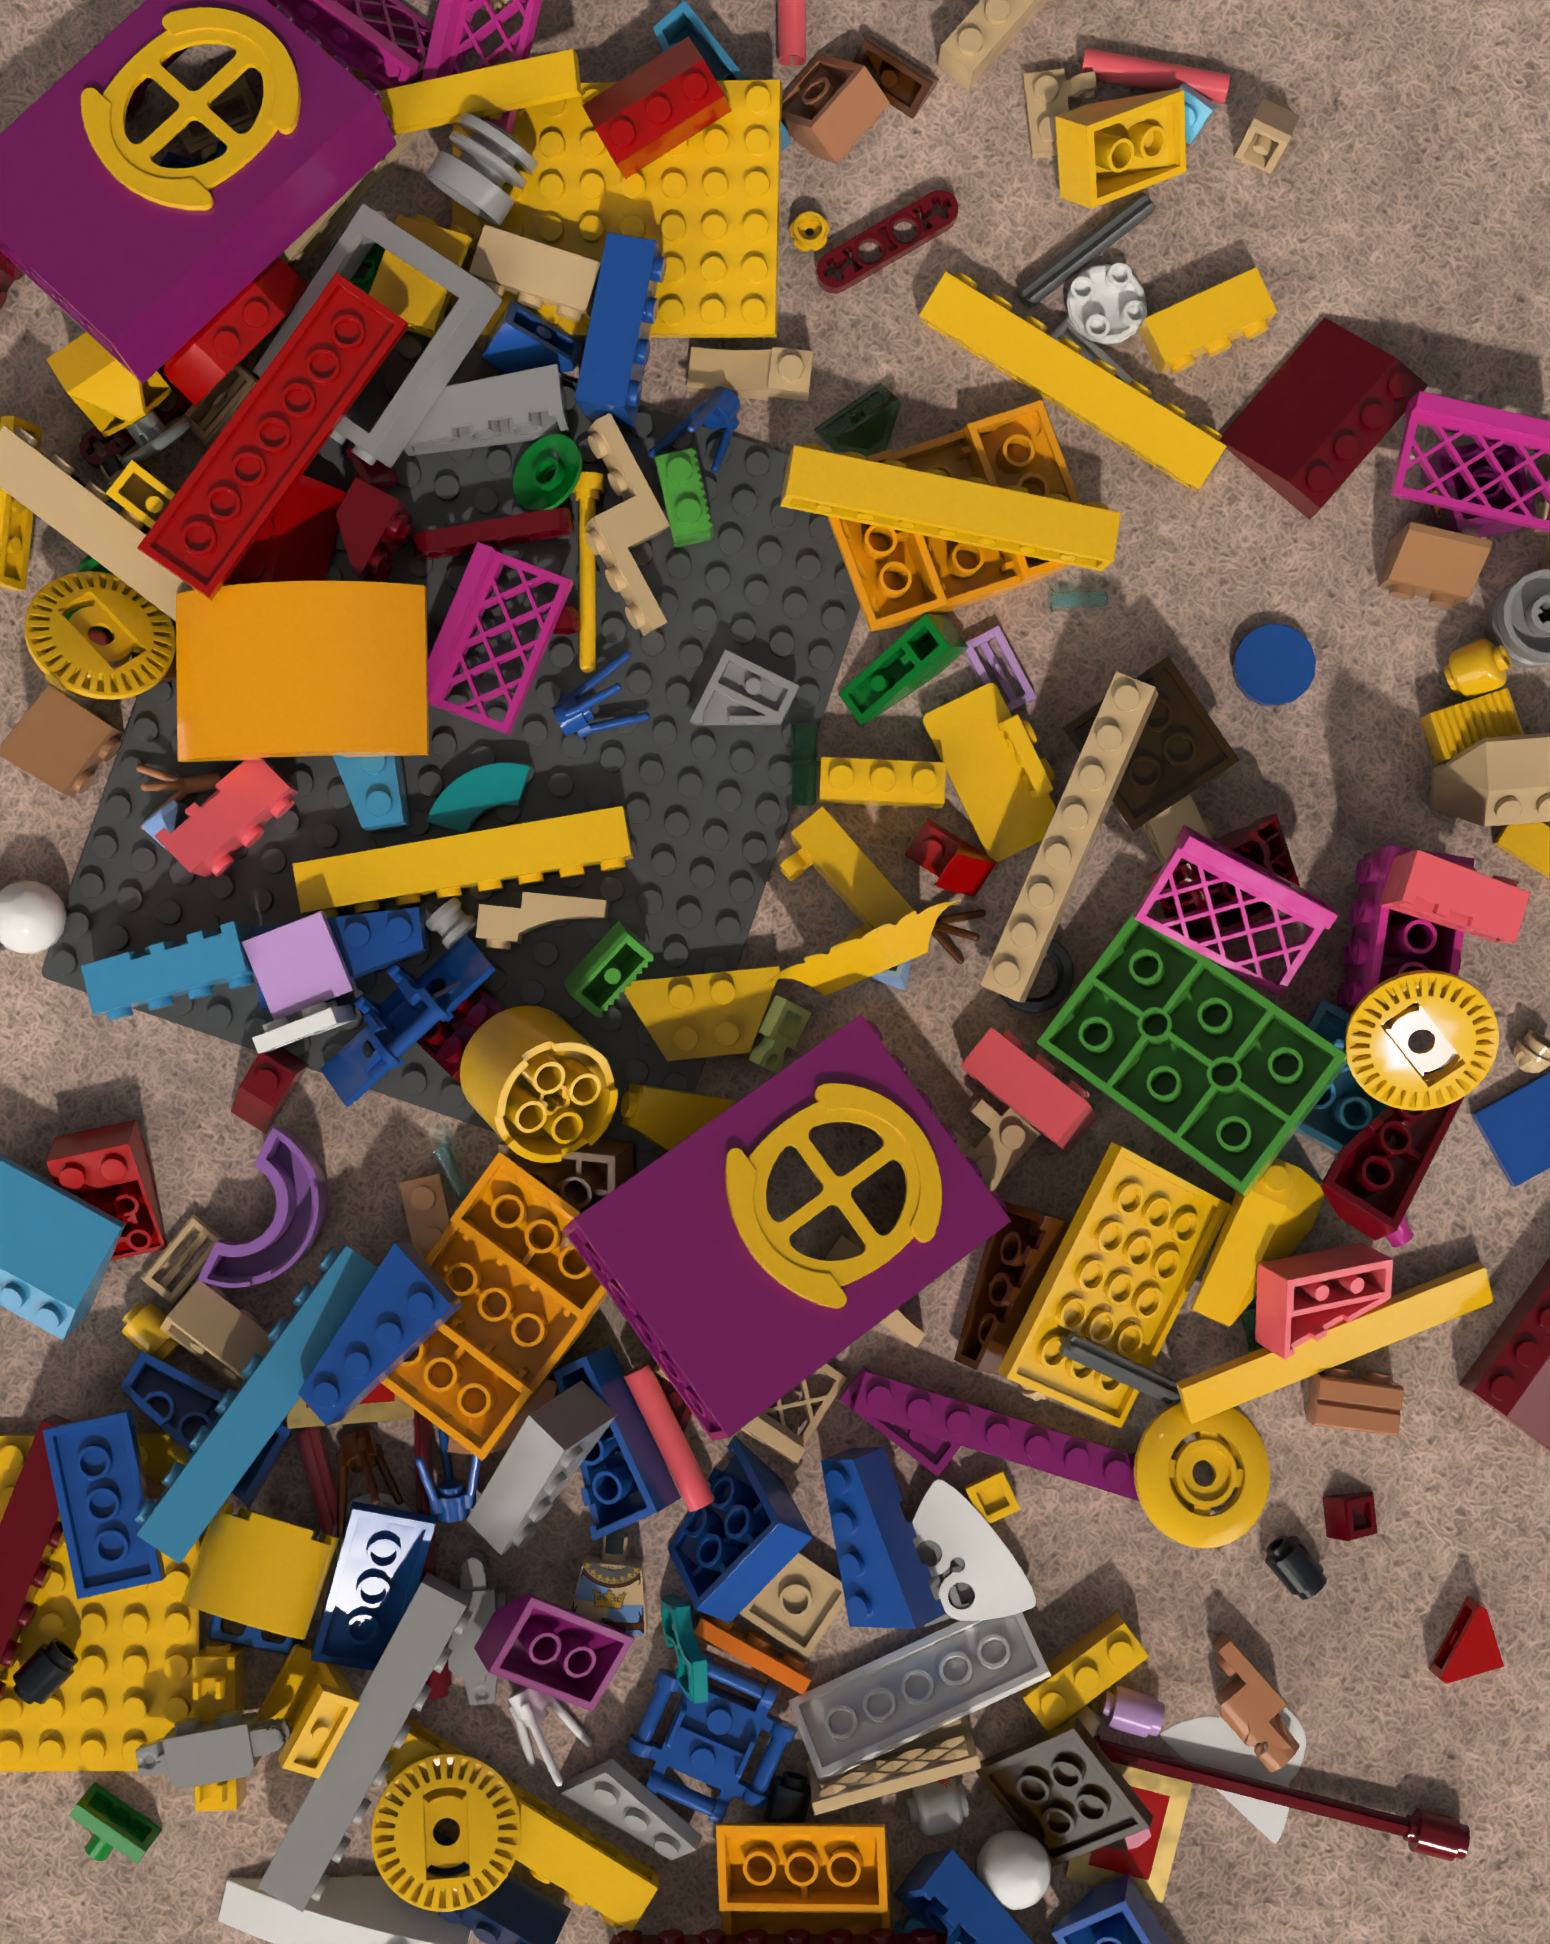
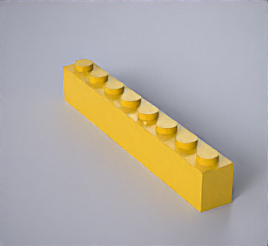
M945 271L919 314L920 322L1195 493L1201 488L1227 447L1220 442L1222 438L1220 433L1205 424H1201L1197 428L1185 420L1187 413L1172 403L1166 402L1163 407L1150 399L1152 392L1142 384L1131 380L1128 385L1115 377L1118 371L1105 361L1096 359L1092 363L1080 355L1083 349L1065 337H1061L1060 341L1055 340L1045 333L1048 329L1047 326L1034 317L1027 315L1024 320L1010 312L1013 306L1002 297L992 293L990 298L981 294L976 290L978 284L963 273L957 272L954 277Z
M813 443L793 446L787 459L780 501L781 507L1101 572L1114 561L1121 512L1111 511L1106 504L1099 502H1087L1082 505L1069 502L1068 497L1060 494H1046L1043 497L1029 494V490L1021 486L1009 485L1004 488L990 486L988 481L978 477H967L961 480L948 477L945 471L939 469H925L923 472L908 469L907 465L900 461L886 460L879 463L866 460V456L857 452H843L841 455L825 452L824 447Z
M623 806L293 863L292 865L300 912L305 915H312L324 911L326 918L339 917L338 910L354 908L355 914L379 911V903L395 901L396 907L421 903L420 896L435 893L437 900L450 899L462 896L461 889L477 886L479 893L503 889V881L518 879L519 885L540 883L544 881L543 874L559 872L560 878L580 876L585 874L584 867L600 865L601 871L626 867L625 860L634 859L626 811Z
M407 1717L405 1722L412 1725L400 1750L394 1746L389 1750L385 1760L392 1763L385 1779H387V1784L389 1785L395 1776L406 1767L432 1755L443 1753L470 1755ZM502 1776L510 1786L520 1811L521 1842L516 1860L527 1866L530 1874L540 1882L545 1884L552 1882L564 1889L565 1895L572 1902L580 1906L588 1904L599 1911L602 1919L615 1928L623 1926L632 1932L659 1888L660 1874ZM454 1787L439 1788L426 1793L423 1797L427 1801L442 1795H455L463 1798L466 1791Z

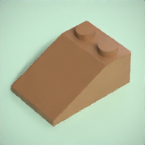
M48 684L0 745V756L59 792L74 797L77 792L82 794L92 785L96 777L93 772L103 760L105 762L109 761L118 752L121 746L119 739L124 732L87 703Z

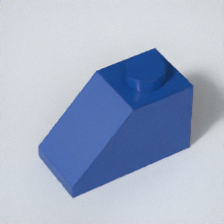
M511 300L490 332L481 358L488 361L495 369L508 374L553 364L558 365L560 373L573 371L578 364L583 342Z

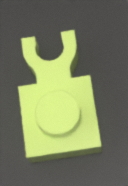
M776 995L758 1031L764 1037L753 1049L748 1060L774 1073H779L783 1066L786 1048L795 1049L812 1013Z

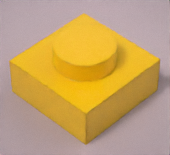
M1002 1469L964 1486L972 1505L988 1524L1021 1510Z

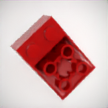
M136 1119L54 1138L46 1160L54 1184L126 1223L111 1261L163 1250L167 1247L149 1156Z

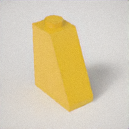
M630 1083L629 1090L623 1095L621 1101V1115L624 1117L623 1125L664 1153H667L737 1101L718 1096Z

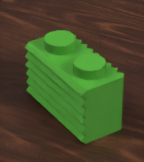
M690 448L655 457L674 546L682 547L711 540L714 536V530L697 459V451Z
M618 921L563 982L569 994L595 1017H603L602 1011H608V1005H614V999H620L619 993H624L625 987L631 986V980H637L636 974H642V968H648V962L653 961V954L643 940L622 922Z

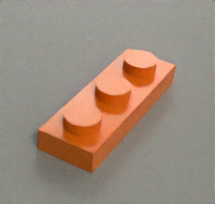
M703 1612L699 1614L694 1623L695 1635L804 1695L812 1681L811 1670L806 1667L808 1662L804 1658L789 1650L785 1654L776 1651L770 1647L771 1641L767 1637L754 1630H750L746 1634L734 1627V1620L729 1623Z

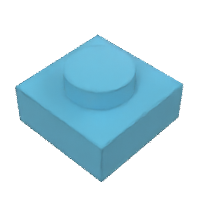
M1184 82L1180 85L1179 89L1184 90L1186 142L1191 145L1217 106Z

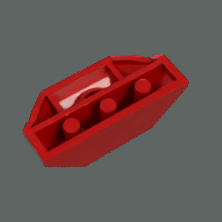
M276 258L164 364V376L196 406L294 309L308 285L283 259Z

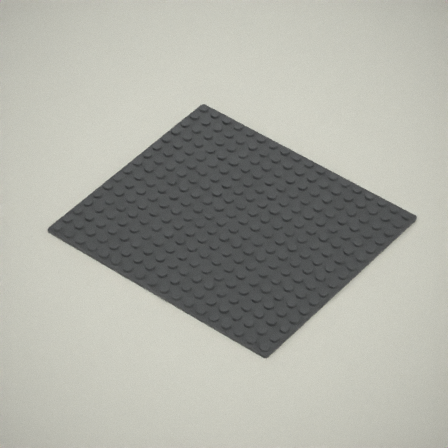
M290 313L263 339L254 368ZM406 330L348 410L345 417L370 433L432 338ZM471 348L446 386L508 373L495 369L488 361L482 359L483 351ZM252 372V374L255 376V378H257V379L259 380L260 377L257 376L255 373ZM562 378L565 387L571 436L567 437L571 438L581 451V472H596L604 475V493L600 494V501L596 502V515L624 502L622 495L617 496L608 481L609 471L603 459H598L589 446V433L587 429L594 423V420H588L575 401L578 383ZM639 404L635 428L617 425L668 522L669 519L655 457L690 448L697 451V459L713 524V538L705 542L675 547L669 526L661 534L629 550L667 620L666 624L645 636L642 635L640 629L636 630L630 624L625 613L627 605L621 593L615 592L609 585L605 575L607 567L600 554L596 555V668L591 673H584L580 669L579 633L572 635L552 633L510 736L446 710L428 705L429 755L401 756L411 827L372 833L363 829L333 756L266 757V760L298 791L292 798L294 805L282 817L276 819L273 816L262 827L265 831L263 836L251 847L246 848L243 846L233 856L235 859L234 864L223 875L219 877L213 875L211 878H206L190 873L168 850L140 828V824L178 790L143 791L141 789L143 783L167 781L139 773L136 770V766L141 764L183 778L219 772L222 780L244 760L179 762L177 755V679L154 686L139 694L65 902L67 919L64 932L56 944L48 950L42 967L43 977L87 993L81 970L82 965L131 951H138L139 954L146 953V947L160 942L178 940L179 944L187 942L186 935L202 930H219L222 933L220 925L232 921L254 927L294 922L310 916L300 912L293 863L464 834L426 822L430 810L440 794L458 777L481 766L495 763H517L530 766L531 770L520 806H500L486 811L475 820L469 833L623 806L626 811L634 859L625 860L626 867L609 871H601L600 865L584 867V875L569 878H560L559 872L543 874L544 881L535 884L519 885L518 879L503 881V889L479 893L477 886L461 889L462 896L456 898L461 902V909L465 914L473 915L476 919H478L479 904L521 908L523 892L606 900L609 903L607 919H574L548 924L524 934L522 944L511 943V950L486 948V940L476 938L477 925L467 935L496 969L481 985L484 990L508 1009L518 1006H539L553 1011L607 1059L613 1074L614 1086L618 1089V1099L612 1120L598 1140L633 1143V1176L665 1153L623 1125L624 1117L621 1115V1101L623 1095L628 1092L630 1083L695 1093L707 1057L667 1061L624 993H619L620 999H614V1005H608V1011H602L603 1017L597 1018L569 994L563 981L618 921L622 922L643 940L653 954V961L648 962V968H642V974H636L637 980L631 981L737 970L861 607L828 517L780 506L789 455L731 436L718 472H713L711 466L723 432L711 430L702 425L692 433L687 428L655 457L650 458L648 451L683 419ZM329 437L303 475L347 493L355 477L361 479L346 454L348 453L347 449L354 447L356 444L346 439L343 445ZM537 440L408 456L405 450H403L392 466L399 480L383 490V492L399 499L413 518L411 523L414 526L412 536L433 529L529 513L531 511L522 507L514 496L513 476L520 458ZM571 493L565 501L555 508H569L571 510L574 526L573 533L558 538L496 548L495 550L571 579L574 583L565 603L574 606L579 613V502L575 501V494ZM339 528L326 581H361L352 571ZM411 536L404 548L398 547L391 560L394 562V568L387 583L424 585L427 587V646L429 659L473 553L433 560H418L415 558ZM504 565L497 580L501 592L522 584L518 571ZM526 574L528 581L535 578L532 575ZM228 579L225 581L223 586L227 585ZM545 582L532 588L538 606L540 607L553 601L559 586ZM494 590L492 592L491 597L496 596ZM526 591L505 600L512 619L533 610ZM500 604L486 609L481 618L486 631L507 622ZM548 612L542 615L544 621L547 617ZM171 618L176 636V621ZM537 618L516 626L523 645L536 640L541 631ZM478 628L474 636L480 634ZM510 630L489 639L496 657L517 648ZM484 642L470 647L465 657L470 669L490 660ZM725 649L800 686L782 725L696 726L690 723V719ZM529 651V652L526 653L528 659H529V657H530L532 651ZM630 651L631 657L583 695L587 699L616 683L622 686L620 691L591 707L595 718L588 722L590 724L644 712L650 714L649 720L593 732L581 739L577 732L566 736L556 719L552 707L562 702L560 697L574 691L623 652ZM521 656L500 665L507 683L521 678L525 669ZM462 666L458 674L464 672ZM494 668L473 677L480 695L501 687ZM465 680L454 685L447 701L461 705L474 699L468 681ZM516 689L510 691L512 697L514 696ZM504 694L484 703L489 718L499 722H503L509 708ZM478 706L469 709L471 711L481 714ZM217 789L187 794L179 802L185 804L187 808L194 802L200 807ZM436 893L420 896L421 903L396 907L395 901L379 903L380 910L375 912L419 907L426 910L428 920L437 909L450 899L437 900ZM354 908L338 910L339 916L356 915ZM428 929L431 951L398 963L414 980L419 978L449 950L442 944V937L437 931H430ZM390 967L374 971L353 980L352 982L355 987L353 991L324 1001L328 1003L336 1000L338 1006L351 1004L357 1020L318 1035L305 1037L282 1046V1048L309 1064L308 1069L322 1073L320 1069L368 1025L363 1019L364 1013L353 1002L363 994L369 1000L381 1005L398 989L394 979L386 972ZM253 976L254 984L229 989V985L226 983L213 987L214 994L203 998L189 1000L188 994L173 997L174 1005L149 1010L146 1004L133 1008L256 1050L252 1038L265 1033L262 1025L274 1021L270 1011L260 1010L256 976ZM446 984L437 986L432 995L445 989ZM301 1011L285 1016L289 1023L304 1018ZM417 1042L401 1056L405 1063L400 1067L391 1068L370 1088V1090L495 1132L469 1104L463 1093L461 1083L452 1078Z

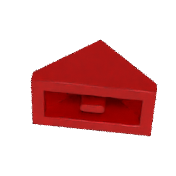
M1469 1596L1466 1597L1429 1667V1670L1447 1684L1504 1667L1487 1609Z

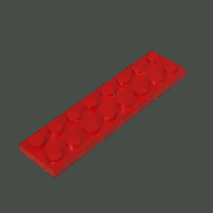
M336 272L137 549L212 601L408 328L407 321Z

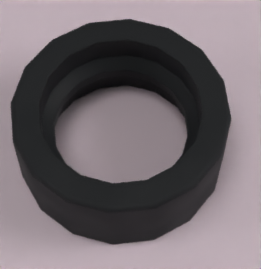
M1052 939L1046 952L1054 960L1058 969V979L1054 988L1047 995L1040 998L1027 997L1025 1003L1017 1002L999 994L1010 1007L1024 1013H1040L1058 1006L1068 996L1074 982V965L1068 951L1057 940Z

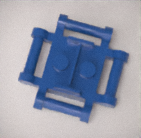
M702 1651V1654L707 1659V1677L757 1698V1704L708 1683V1702L694 1704L683 1692L675 1673L665 1668H659L654 1679L657 1685L636 1734L630 1735L625 1747L636 1756L654 1760L644 1785L654 1795L658 1793L708 1815V1821L717 1824L723 1822L733 1795L752 1807L764 1808L769 1796L766 1790L787 1742L793 1741L797 1728L791 1723L769 1714V1710L776 1699L780 1687L779 1684L767 1680L766 1683L714 1661L715 1656ZM672 1691L681 1693L682 1696L662 1743L659 1744L652 1741L651 1739ZM763 1729L771 1733L772 1736L750 1784L740 1778L759 1733ZM667 1766L720 1789L716 1799L663 1777Z

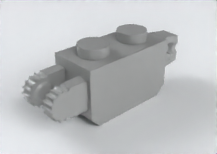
M476 1549L475 1551L471 1550L470 1554L467 1553V1557H465L460 1565L462 1567L460 1569L462 1571L460 1574L461 1583L455 1586L472 1596L466 1609L473 1612L461 1636L453 1632L447 1642V1647L453 1650L448 1658V1669L456 1677H464L469 1705H488L496 1701L498 1676L488 1673L474 1647L493 1613L507 1605L508 1599L507 1593H500L499 1581H490V1565L487 1564L489 1562L487 1560L488 1556L485 1555V1552L483 1553L481 1550L477 1551Z
M241 1709L222 1712L216 1716L217 1719L201 1722L200 1717L180 1720L174 1724L175 1727L165 1737L140 1745L136 1749L140 1776L168 1775L169 1782L178 1789L247 1777L262 1755H268L271 1752L275 1753L285 1746L292 1733L291 1723H288L283 1717L276 1720L272 1718L258 1721L256 1712L243 1714Z

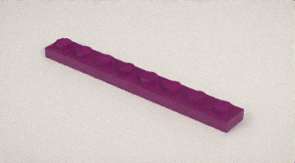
M866 1370L862 1372L851 1407L852 1412L1139 1501L1134 1483V1454Z

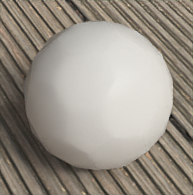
M21 880L9 884L0 890V942L7 949L19 953L35 954L56 944L64 932L67 916L63 901L50 886L37 881Z
M1006 1830L991 1836L982 1847L977 1857L976 1876L1003 1908L1022 1910L1036 1904L1046 1893L1051 1880V1863L1045 1848L1037 1839L1022 1831Z

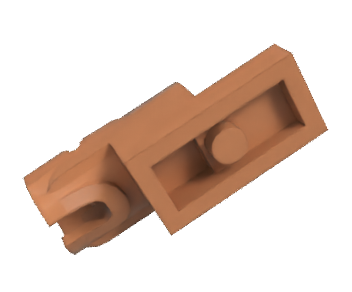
M1222 1632L1212 1641V1644L1219 1652L1214 1659L1230 1678L1236 1673L1238 1675L1215 1696L1221 1718L1245 1745L1254 1747V1753L1270 1772H1275L1291 1760L1300 1746L1289 1732L1279 1714L1287 1704L1225 1632Z

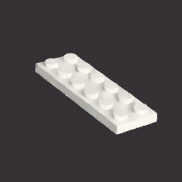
M1021 1612L989 1620L958 1621L807 1691L804 1695L801 1694L788 1700L816 1776L822 1783L1051 1677V1674Z

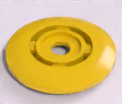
M85 571L67 574L54 579L35 594L25 616V641L34 662L51 680L63 688L86 697L116 700L139 695L161 681L168 672L174 658L176 636L171 618L114 574ZM84 606H88V607H85V608H82V609L76 611V612L70 617L69 621L64 617L66 614H68L69 612H71V611L74 610V609H77V608H80V607H84ZM96 626L104 627L112 633L114 640L107 645L96 644L90 640L88 631ZM132 652L140 653L138 656L126 662L131 656Z
M1415 970L1383 981L1361 999L1348 1021L1344 1050L1345 1054H1347V1063L1353 1077L1361 1088L1374 1099L1398 1109L1412 1111L1430 1110L1443 1107L1461 1099L1475 1089L1485 1078L1496 1058L1499 1045V1029L1497 1019L1489 1002L1467 980L1443 971ZM1413 1003H1418V1006L1409 1007ZM1391 1018H1393V1019L1390 1021V1023L1388 1024V1026H1384V1023H1385L1386 1021H1388V1020H1390ZM1420 1029L1432 1032L1434 1042L1427 1050L1415 1051L1408 1046V1039L1413 1032ZM1452 1053L1456 1054L1455 1057L1443 1068L1424 1075V1072L1433 1071L1444 1065L1450 1059Z
M1178 1402L1159 1413L1144 1431L1135 1454L1134 1483L1142 1509L1160 1532L1175 1542L1189 1547L1215 1548L1227 1545L1240 1538L1255 1524L1262 1513L1270 1485L1269 1460L1263 1441L1254 1426L1234 1408L1191 1424L1185 1416L1182 1403ZM1194 1433L1196 1440L1184 1444L1176 1453L1174 1460L1171 1459L1177 1445L1184 1438ZM1201 1460L1210 1463L1214 1473L1212 1481L1206 1486L1198 1485L1193 1478V1468ZM1233 1491H1236L1233 1498H1231L1215 1514L1210 1515L1211 1507H1215L1224 1503L1231 1496Z
M443 1753L420 1759L396 1775L379 1799L371 1826L372 1853L383 1880L393 1892L406 1902L416 1907L436 1912L461 1910L487 1898L508 1876L518 1855L521 1842L520 1811L510 1786L488 1764L471 1756L457 1753ZM454 1787L466 1791L463 1798L455 1795H442L427 1801L423 1797L426 1793L439 1788ZM443 1818L455 1820L460 1828L458 1839L451 1845L438 1843L433 1835L435 1824ZM464 1861L469 1865L468 1869L454 1875H436L426 1871L430 1865L438 1868H452L462 1864Z

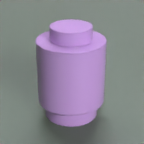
M1115 1685L1111 1692H1104L1099 1714L1105 1717L1106 1727L1146 1738L1148 1735L1156 1737L1162 1727L1165 1705L1162 1702L1156 1701L1153 1695Z

